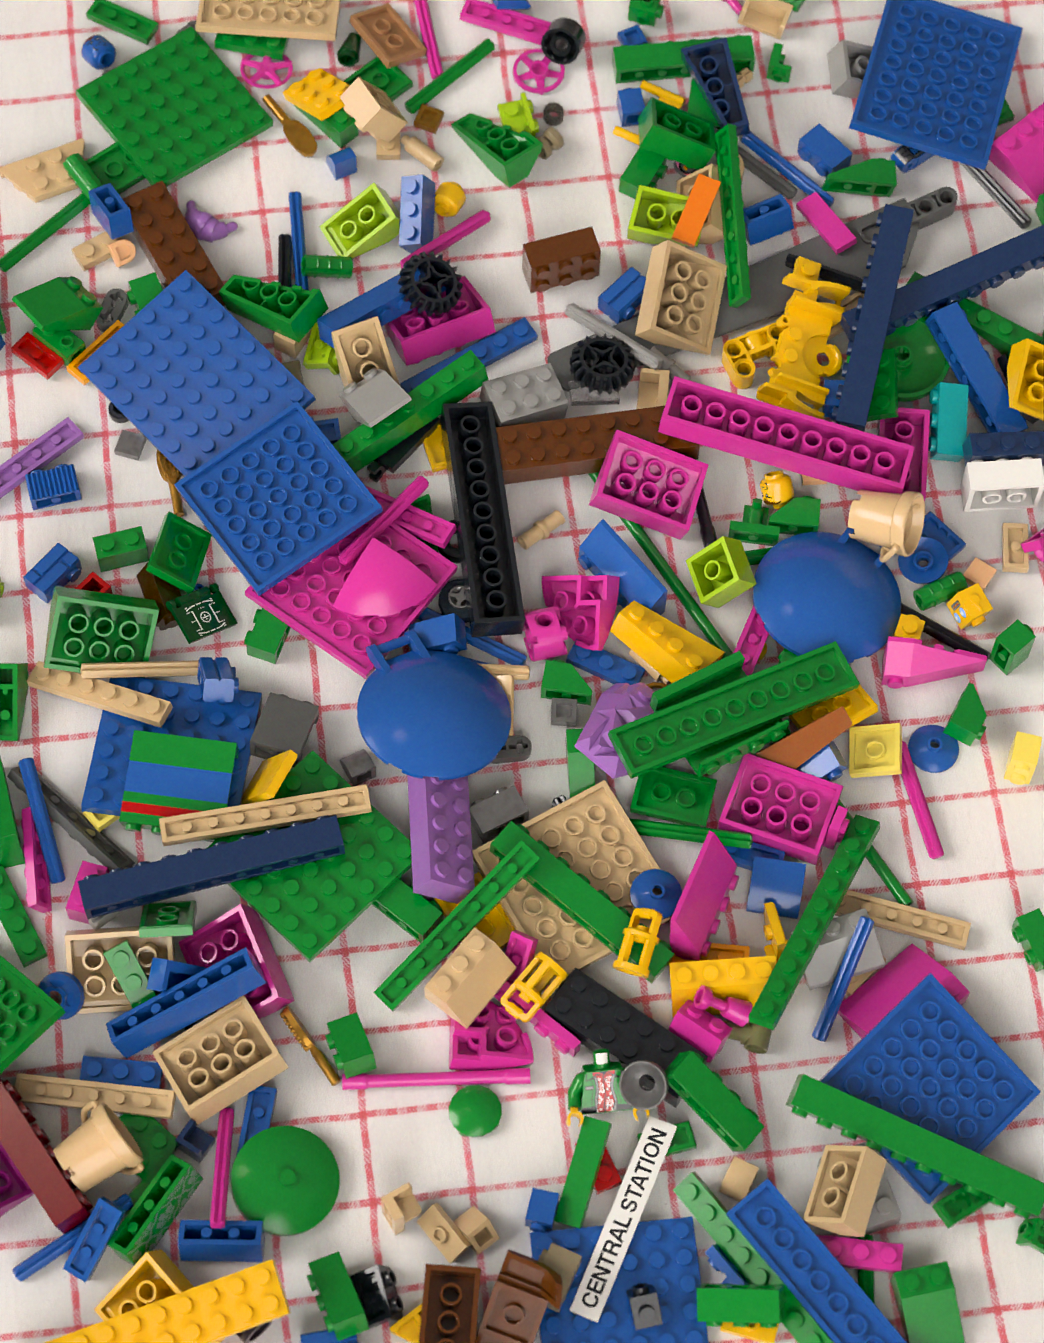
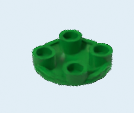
M480 1085L467 1086L460 1089L452 1097L449 1105V1119L461 1136L482 1137L491 1133L499 1126L502 1116L501 1103L497 1095L489 1088Z

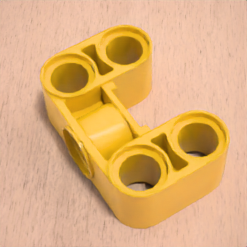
M776 322L725 342L721 361L735 387L739 389L751 387L756 368L753 361L765 356L769 358L775 355L778 339L773 337H779V334L785 330L778 328ZM729 353H735L737 356H732Z

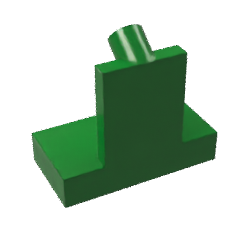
M755 498L753 499L752 506L744 505L742 522L730 521L728 537L740 540L743 543L775 546L778 543L780 527L767 525L769 508L762 507L763 501Z

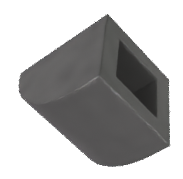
M365 749L340 759V764L352 786H357L376 777V767Z

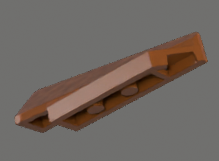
M841 706L790 733L780 741L761 749L756 755L757 757L796 769L852 726V721L844 706Z

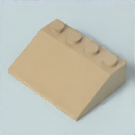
M670 240L652 247L635 336L658 345L705 355L711 354L727 265Z
M139 926L101 928L99 930H70L64 935L67 972L74 975L81 982L85 994L84 1004L77 1014L129 1011L133 1009L103 954L104 951L128 940L148 979L153 957L175 961L174 936L139 938Z
M244 995L152 1052L187 1114L196 1121L197 1125L289 1068Z

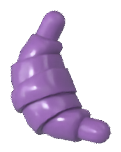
M192 200L186 204L185 220L198 240L212 243L227 237L228 233L238 228L236 222L225 224V222H219V220L215 219L212 214L199 211Z

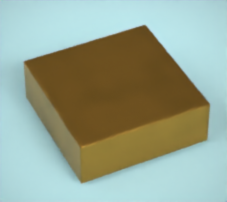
M422 104L414 120V127L436 134L444 117V111Z

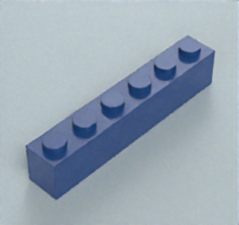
M419 270L415 271V282L420 280ZM399 274L318 318L320 339L334 348L332 331L378 316L382 327L411 311L410 301L403 302V298L406 295L399 293V289L402 287L397 284L400 278ZM445 286L441 288V293L446 291Z
M955 302L933 312L925 323L959 383L969 385L968 399L987 432H1025L1029 428L1027 421L1020 415L1018 410L1009 407V394L1003 383L1002 376L996 371L989 353L981 345L977 332L969 324L965 311Z
M245 947L105 1024L112 1044L127 1059L267 982L259 962Z

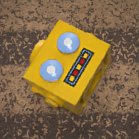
M979 583L958 592L946 604L961 630L970 625L974 628L986 621L985 616L993 609Z

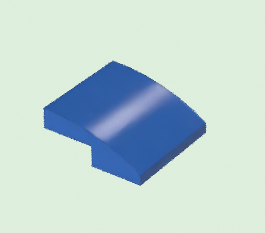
M754 856L746 911L764 914V903L773 902L780 917L798 919L806 864Z

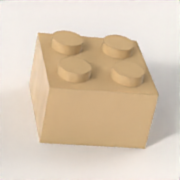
M359 77L339 97L345 104L344 110L351 117L355 118L357 128L364 133L368 131L377 140L381 138L389 143L408 123L386 92Z

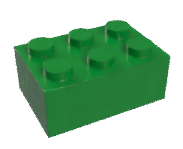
M653 97L650 98L638 117L639 146L643 147L646 151H653L668 160L677 161L690 169L696 170L706 167L716 152L714 123Z

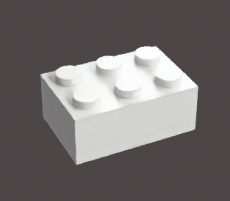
M1024 457L1020 460L1002 458L996 461L984 462L983 460H974L967 462L960 484L964 512L1037 508L1044 490L1041 458Z

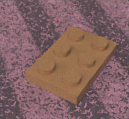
M389 3L350 16L349 23L387 69L426 55L427 48Z

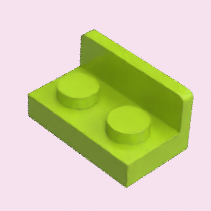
M525 92L520 93V100L497 104L502 127L508 125L511 126L513 131L520 133L523 130L536 138V133H539V125L537 119L532 117V113H534L531 99L527 100Z
M316 323L312 327L302 365L306 369L328 368L333 375H339L340 371L335 349L320 339L318 323Z

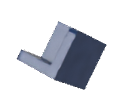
M193 1119L188 1121L175 1139L178 1149L201 1163L216 1142L214 1137L198 1128L196 1121Z

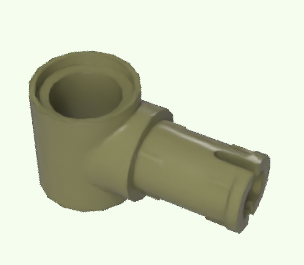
M724 1021L725 1024L733 1028L728 1039L740 1041V1044H743L744 1048L750 1052L758 1054L767 1053L772 1033L771 1029L751 1022L740 1027L737 1024Z

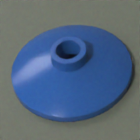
M921 537L912 555L909 557L898 556L899 569L903 576L913 583H932L940 579L947 570V551L936 539ZM921 561H927L928 565L925 567H921L919 563Z
M926 725L920 727L911 735L908 742V750L912 762L921 770L939 773L948 770L956 762L959 755L958 741L943 733L944 727ZM935 742L939 747L933 748L930 743Z
M660 869L642 872L635 878L630 888V900L635 909H655L662 914V920L673 915L682 895V889L678 880L669 872ZM659 888L662 894L655 895L653 889Z

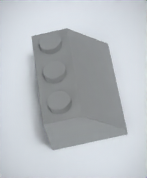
M866 908L832 919L803 974L809 990L834 982L859 918L861 916L870 918ZM874 926L853 977L885 967Z

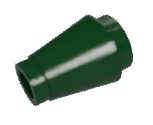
M349 33L337 51L338 62L341 65L353 67L358 63L361 46V36L359 34Z

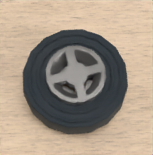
M463 579L449 581L439 594L438 604L442 615L455 613L467 623L469 622Z

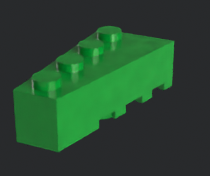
M233 275L218 291L228 311L298 343L316 324L317 319L322 317L329 309L320 289L303 290L302 286L293 285L292 287L282 286L280 282L274 281L263 283L261 279Z
M0 756V866L3 865L5 869L25 864V858L20 845L21 840Z

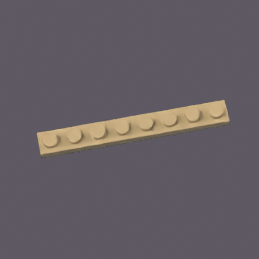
M366 784L159 818L164 847L291 826L297 822L309 823L325 815L330 817L337 816L339 818L372 811L368 786Z

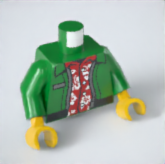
M608 1049L594 1050V1064L582 1065V1071L575 1075L568 1088V1110L570 1111L566 1118V1125L568 1127L571 1125V1117L578 1118V1126L580 1127L584 1120L583 1115L632 1110V1106L624 1100L619 1088L620 1076L625 1068L621 1067L619 1061L610 1062ZM634 1108L633 1116L635 1120L638 1121V1116L636 1113L639 1109ZM645 1110L647 1118H649V1110Z

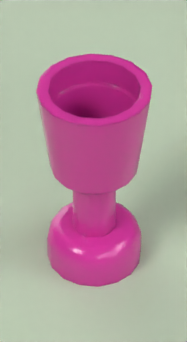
M705 985L699 987L693 1002L694 1007L700 1010H705L709 1006L720 1010L722 1017L740 1027L747 1024L752 1010L751 1002L733 997H727L725 1000L714 997L711 988Z

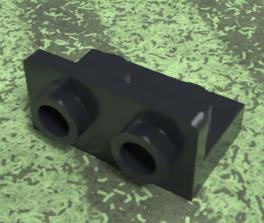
M377 1264L350 1275L351 1282L364 1310L369 1329L391 1320L399 1321L403 1318V1302L397 1294L395 1286L397 1282L396 1276L390 1267Z

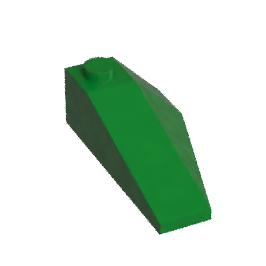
M472 113L451 124L453 130L492 174L509 188L529 176L543 148L542 142L529 132L522 130L518 133L513 131L511 126L504 125L501 127L493 124L490 119Z

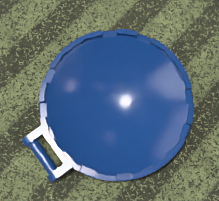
M847 528L842 535L829 532H807L786 538L773 546L764 555L757 567L754 576L757 584L753 586L752 596L756 613L760 615L765 624L764 628L771 637L795 655L805 654L836 641L847 662L853 663L856 659L865 656L869 657L879 651L887 643L888 636H892L895 632L901 615V596L896 579L885 564L886 562H880L879 554L849 536V534H855L853 528Z
M413 629L406 631L403 636L377 646L372 644L366 647V653L376 670L368 677L360 691L357 703V722L365 743L381 761L387 765L389 763L401 769L403 774L423 779V776L439 777V780H452L471 775L486 767L496 758L509 737L512 719L511 708L502 686L486 669L457 654L427 650ZM405 645H408L412 650L389 660H385L382 655Z

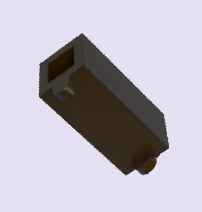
M147 562L136 576L144 598L155 600L158 606L159 613L156 627H159L161 631L176 627L178 624L172 613L167 609L166 602L170 600L175 601V598L180 597V590L178 587L146 571Z

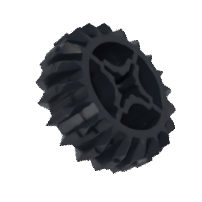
M433 251L428 255L425 252L420 253L418 256L416 254L413 255L410 260L404 263V267L399 272L400 278L397 284L402 286L399 289V293L406 295L403 298V302L410 301V309L417 307L418 314H422L425 311L427 317L433 313L436 316L448 313L452 307L456 306L462 294L460 290L463 288V284L459 282L462 275L455 274L458 266L451 267L449 265L451 259L444 261L443 254L435 257ZM419 270L420 280L415 282V271ZM445 286L446 296L441 298V288Z
M596 333L593 338L586 336L584 341H579L572 350V357H570L569 361L571 375H574L575 382H581V389L589 387L590 393L593 390L598 391L599 396L603 391H606L608 395L613 390L619 393L621 387L626 388L629 381L633 378L636 367L634 354L629 353L630 346L623 347L625 345L624 340L617 342L615 336L610 339L607 338L606 333L602 337H599Z

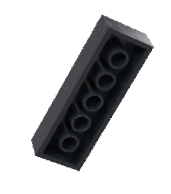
M576 967L544 1011L592 1052L597 1049H608L610 1062L619 1061L622 1068H626L636 1061L648 1060L658 1064L665 1071L679 1053L693 1051L701 1055L705 1065L708 1056ZM646 1074L642 1076L641 1084L648 1090H651L655 1086V1080L651 1075ZM669 1086L664 1101L676 1108L682 1098Z

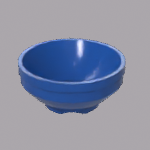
M56 971L47 975L39 983L38 987L47 995L51 991H57L61 994L62 1002L60 1006H62L66 1013L58 1020L71 1018L81 1010L85 999L84 989L81 982L71 973Z

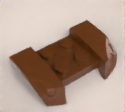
M508 1249L480 1324L475 1343H534L548 1302L555 1308L560 1309L563 1286L561 1275L538 1260Z

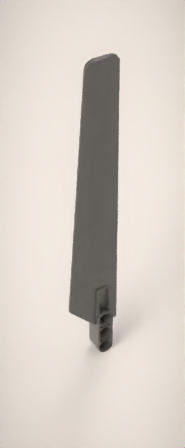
M942 187L910 202L903 198L889 204L914 209L902 269L907 265L918 230L950 217L954 213L958 194L953 188ZM885 206L845 224L856 237L857 243L838 255L819 235L750 265L751 299L738 308L729 306L727 276H725L714 338L784 313L786 302L791 298L794 291L803 292L782 284L783 278L789 273L793 274L794 270L785 265L788 254L804 257L862 279L864 276L869 277L870 270L866 269L868 256L874 255L875 248H871L874 233L879 234L880 227H876L879 212H884ZM819 295L817 296V300L824 298ZM639 315L612 326L648 350L655 346L665 356L682 351V349L654 344L635 336ZM579 341L552 352L548 356L547 364H551L564 391L571 392L581 388V382H575L574 375H571L569 364L572 350ZM634 360L636 367L644 365L639 360Z

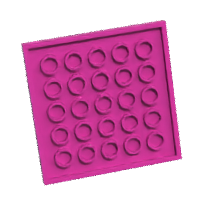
M377 516L262 595L258 596L251 586L245 590L246 597L366 680L375 670L366 653V647L372 644L377 646L403 636L409 629V626L416 621L456 573L458 568L453 562L392 522L376 539L402 555L437 584V588L417 607L411 606L402 610L399 615L390 618L380 619L379 616L357 618L332 609L338 594L362 553L349 566H344L340 563L338 555ZM389 652L382 654L385 658Z

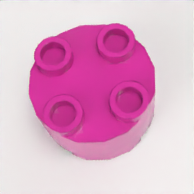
M558 606L524 613L525 623L523 631L526 637L523 639L531 661L535 662L567 655L564 641L568 639L565 625L560 626L559 620L561 617Z

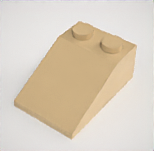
M378 316L331 332L344 388L352 382L359 383L364 379L363 375L373 368L385 370L399 384Z

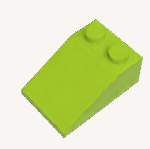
M373 183L319 227L337 256L351 257L353 259L390 242L398 236L400 212L388 193Z
M639 185L628 226L627 239L657 245L670 240L681 246H687L672 240V235L689 196ZM700 233V235H699V238H698V240H697V242H696L695 247H698V243H699V240H700L701 233Z

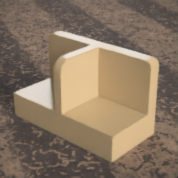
M410 1182L381 1197L382 1213L395 1235L405 1230L404 1223L421 1214V1207L413 1195Z

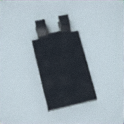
M436 417L375 459L367 467V470L371 472L369 478L377 483L387 470L394 473L418 449L426 437L428 438L438 428L440 418Z

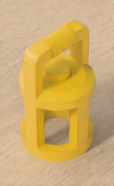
M649 908L634 909L628 928L623 930L625 936L618 959L614 960L612 966L614 969L641 978L649 977L650 971L648 967L655 944H658L660 940L657 937L662 921V914ZM640 918L651 919L650 928L638 925ZM634 941L644 944L638 965L628 962Z
M539 951L501 997L500 1002L513 1017L527 1023L545 1004L568 974L550 957ZM539 963H541V965L537 968V970L532 974V976H531V977L527 980V982H526L525 980H526V979L529 977V975L534 971V969L539 965ZM554 976H556V978L554 979V981L549 985V987H548V988L544 991V993L541 995V992H542V991L545 989V987L550 983V981L554 978ZM516 990L521 992L518 996L527 1004L531 1001L534 1003V1006L527 1014H524V1011L516 1004L508 1001Z

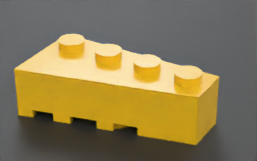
M635 600L619 612L610 629L611 633L671 683L721 660L725 653Z

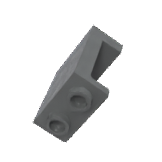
M270 692L250 739V755L268 759L291 749L298 754L292 766L295 767L302 761V752L313 725L317 724L319 706L308 701L289 698L284 694Z

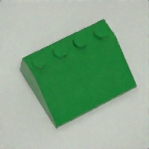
M55 586L49 614L44 668L81 673L80 668L83 663L149 662L159 613L156 601Z

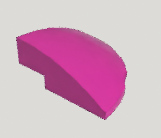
M372 538L349 574L332 609L357 618H363L364 616H379L380 619L390 618L399 615L402 610L411 606L417 607L434 592L437 584L402 555L377 539Z
M610 575L542 576V591L546 607L558 606L561 617L559 620L560 626L565 625L567 636L576 641L575 645L589 650L602 651L616 611L620 577Z
M490 1001L467 1029L451 1018L449 1070H495L533 1063V1049L527 1032H522L516 1023V1018L508 1013L503 1005L498 1006Z

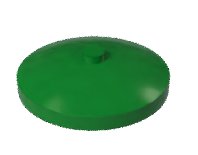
M926 316L918 319L911 326H902L896 329L892 334L886 336L883 350L895 348L897 352L898 402L916 401L930 395L931 390L938 383L944 381L950 367L925 323L928 319Z
M294 1126L271 1127L251 1137L237 1154L231 1169V1194L238 1211L247 1221H263L265 1233L276 1236L298 1235L316 1227L332 1210L339 1193V1168L329 1147L315 1134Z

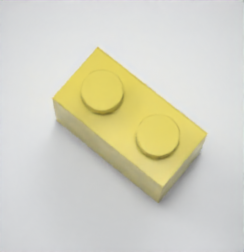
M1016 732L1009 750L1004 779L1010 780V782L1017 785L1030 783L1038 762L1042 742L1041 736Z

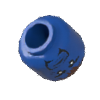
M93 35L85 40L82 45L81 54L84 60L93 68L103 70L113 64L116 49L105 37Z

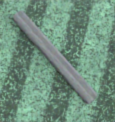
M574 303L567 305L565 310L566 316L600 337L606 333L607 338L611 339L615 336L617 342L624 340L625 345L623 347L630 346L629 353L634 354L635 359L653 370L661 368L663 359L578 305Z

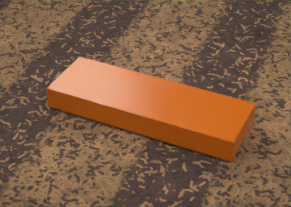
M698 174L672 235V240L692 248L695 247L720 188V181Z

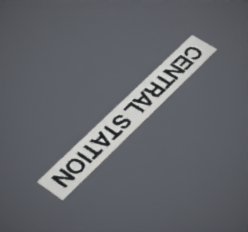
M649 1116L570 1308L571 1312L598 1322L677 1126Z

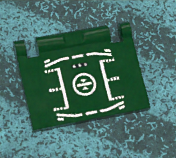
M217 583L210 584L209 588L205 586L177 597L175 601L170 600L166 602L167 609L172 613L189 644L228 629L238 623L219 591Z

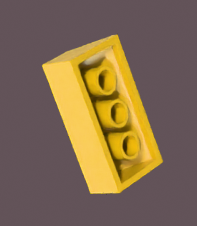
M776 955L669 963L672 1017H675L677 1011L688 999L694 1002L695 994L702 985L711 988L714 997L725 1000L727 997H733L752 1003L753 1008L777 963ZM709 1006L705 1009L712 1015H720V1010Z

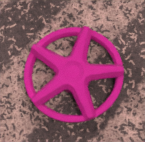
M531 49L522 53L514 62V81L528 92L543 95L556 89L562 83L565 76V67L559 64L561 72L549 70L550 60L546 56L542 60L532 61L527 57L531 53H543L542 49ZM520 60H522L529 68V71L518 76L517 66ZM546 77L558 78L553 85L545 88L544 79ZM534 78L537 88L529 87L522 81Z
M248 54L245 58H242L240 65L241 75L247 83L257 88L272 89L279 87L290 79L293 72L292 61L286 55L283 57L284 62L273 63L269 56H264L262 62L250 60L255 55ZM245 65L257 69V72L250 79L245 74ZM288 67V75L281 81L276 74V70ZM260 78L272 79L275 84L260 85L256 81Z

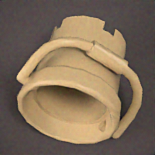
M859 490L856 494L862 496L860 501L853 499L848 519V528H853L855 534H849L852 539L882 546L880 549V562H887L894 554L904 557L912 555L918 546L924 526L925 501L923 495L920 492L914 491L898 494Z
M92 1100L82 1108V1125L53 1150L64 1171L67 1169L72 1176L70 1179L83 1193L118 1172L129 1176L144 1170V1165L142 1164L144 1161L143 1154L130 1132L111 1108L104 1103L98 1104L96 1100ZM91 1110V1117L88 1119V1112Z

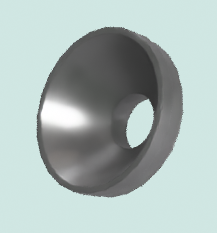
M640 1060L628 1065L623 1070L619 1080L622 1097L630 1106L639 1110H650L661 1104L667 1095L669 1087L668 1078L664 1070L658 1064L648 1060ZM648 1074L654 1078L655 1086L653 1089L648 1090L642 1086L641 1078L643 1075Z

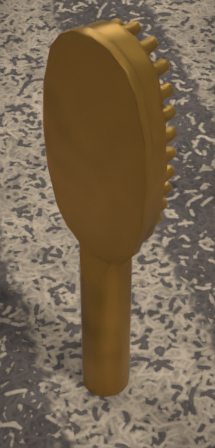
M269 94L265 95L263 102L282 123L284 134L290 144L304 157H313L317 151V142L311 132L299 121L290 120Z
M157 449L158 469L162 478L169 484L174 514L182 517L184 511L181 494L174 485L181 478L182 474Z
M287 1005L280 1013L281 1018L286 1022L285 1025L288 1026L291 1033H294L293 1036L296 1037L295 1039L298 1040V1043L301 1044L305 1052L310 1049L314 1060L332 1086L337 1085L341 1082L340 1077L323 1052L317 1048L314 1040L299 1018Z

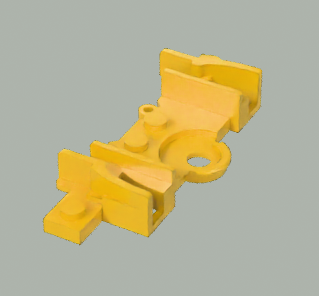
M799 256L795 261L793 274L789 273L785 276L782 284L803 292L794 291L791 298L786 302L784 314L776 321L778 328L785 329L779 334L775 355L770 358L771 361L777 363L778 369L771 367L767 371L770 376L769 383L765 382L758 387L756 398L768 404L824 419L825 414L818 410L824 405L830 389L819 386V377L833 376L842 367L843 359L839 348L836 345H827V339L830 336L831 327L841 321V316L845 309L840 306L841 301L850 294L851 288L838 283L818 281L821 264ZM817 296L833 300L835 304L816 302ZM819 353H823L828 357L829 363L827 366H822L817 362L816 357ZM801 401L813 405V408H811V407L805 405V404L802 403Z

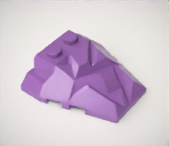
M615 683L600 695L574 747L613 779L628 775L608 737V732L655 713L650 706L654 691L644 683L633 685Z

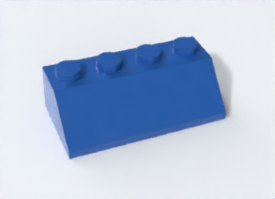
M604 519L601 520L579 546L578 561L585 570L589 569L594 576L610 575L620 577L617 606L621 605L624 609L635 600L657 614L662 615L665 612L668 590Z

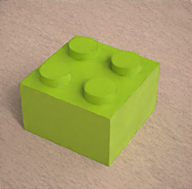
M722 536L686 560L701 604L720 608L757 584L740 540Z

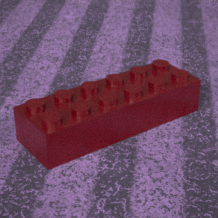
M0 1078V1142L54 1226L65 1234L89 1218L92 1213L90 1210L94 1206L80 1189H76L77 1186L70 1179L72 1176L67 1169L64 1171L53 1152V1147L47 1145L51 1142L50 1138L43 1129H40L37 1123H33L37 1119L30 1108L20 1101L23 1098L14 1085L12 1086L8 1079L3 1081Z

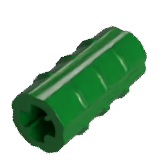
M72 154L66 158L63 163L64 169L67 171L68 176L74 180L75 185L80 188L82 194L90 201L88 191L103 186L101 179L97 177L95 171L90 168L88 162L84 160L81 154Z
M316 254L303 255L301 273L304 277L350 279L352 276L353 260L351 257Z
M957 571L913 591V597L918 608L925 611L953 598L958 592L968 588L963 574Z

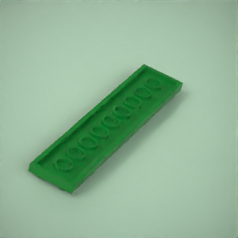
M835 641L612 729L608 732V737L629 777L632 779L858 688L860 683Z

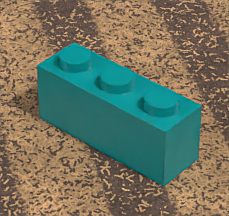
M940 382L931 390L929 402L932 404V413H930L929 421L931 437H929L928 442L930 459L960 462L964 458L962 445L967 438L969 385Z

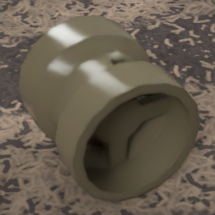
M553 127L546 129L542 136L536 137L543 144L539 157L544 160L552 155V151L559 150L564 146L561 134Z

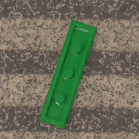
M584 1116L554 1219L555 1222L579 1229L583 1226L611 1130V1123Z

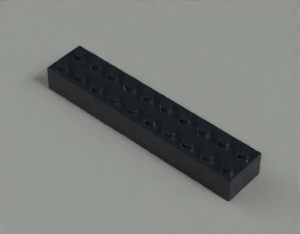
M492 401L443 404L440 424L454 520L457 528L456 534L471 637L522 634L525 615Z

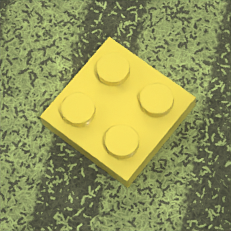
M900 723L850 727L849 775L851 778L902 774V726Z

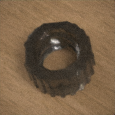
M550 103L544 107L543 120L546 124L557 126L563 122L564 109L559 103ZM555 112L559 115L554 117L549 115V113Z

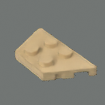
M81 138L0 167V177L7 178L16 189L26 193L27 197L35 203L79 188L75 185L74 180L68 176L63 163L72 154L79 153L83 157L85 150L84 139Z

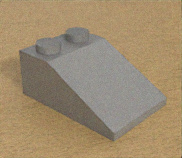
M842 39L827 53L832 94L848 98H858L872 46Z
M376 368L366 372L363 375L364 379L359 383L352 382L343 389L344 393L339 395L353 419L368 427H373L412 400L385 370H376Z

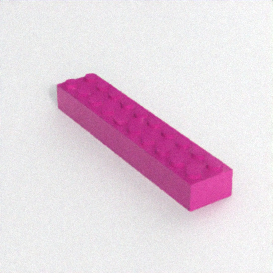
M674 376L658 430L659 433L859 491L862 489L902 494L915 448V446Z

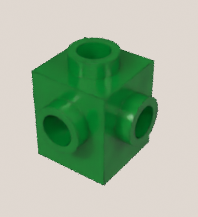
M631 0L628 8V20L637 22L640 25L654 27L657 18H662L664 5H661V0Z

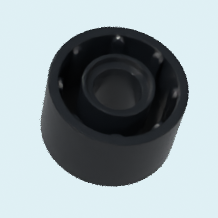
M558 18L554 20L541 40V48L544 55L556 64L565 65L572 63L585 45V31L573 19Z

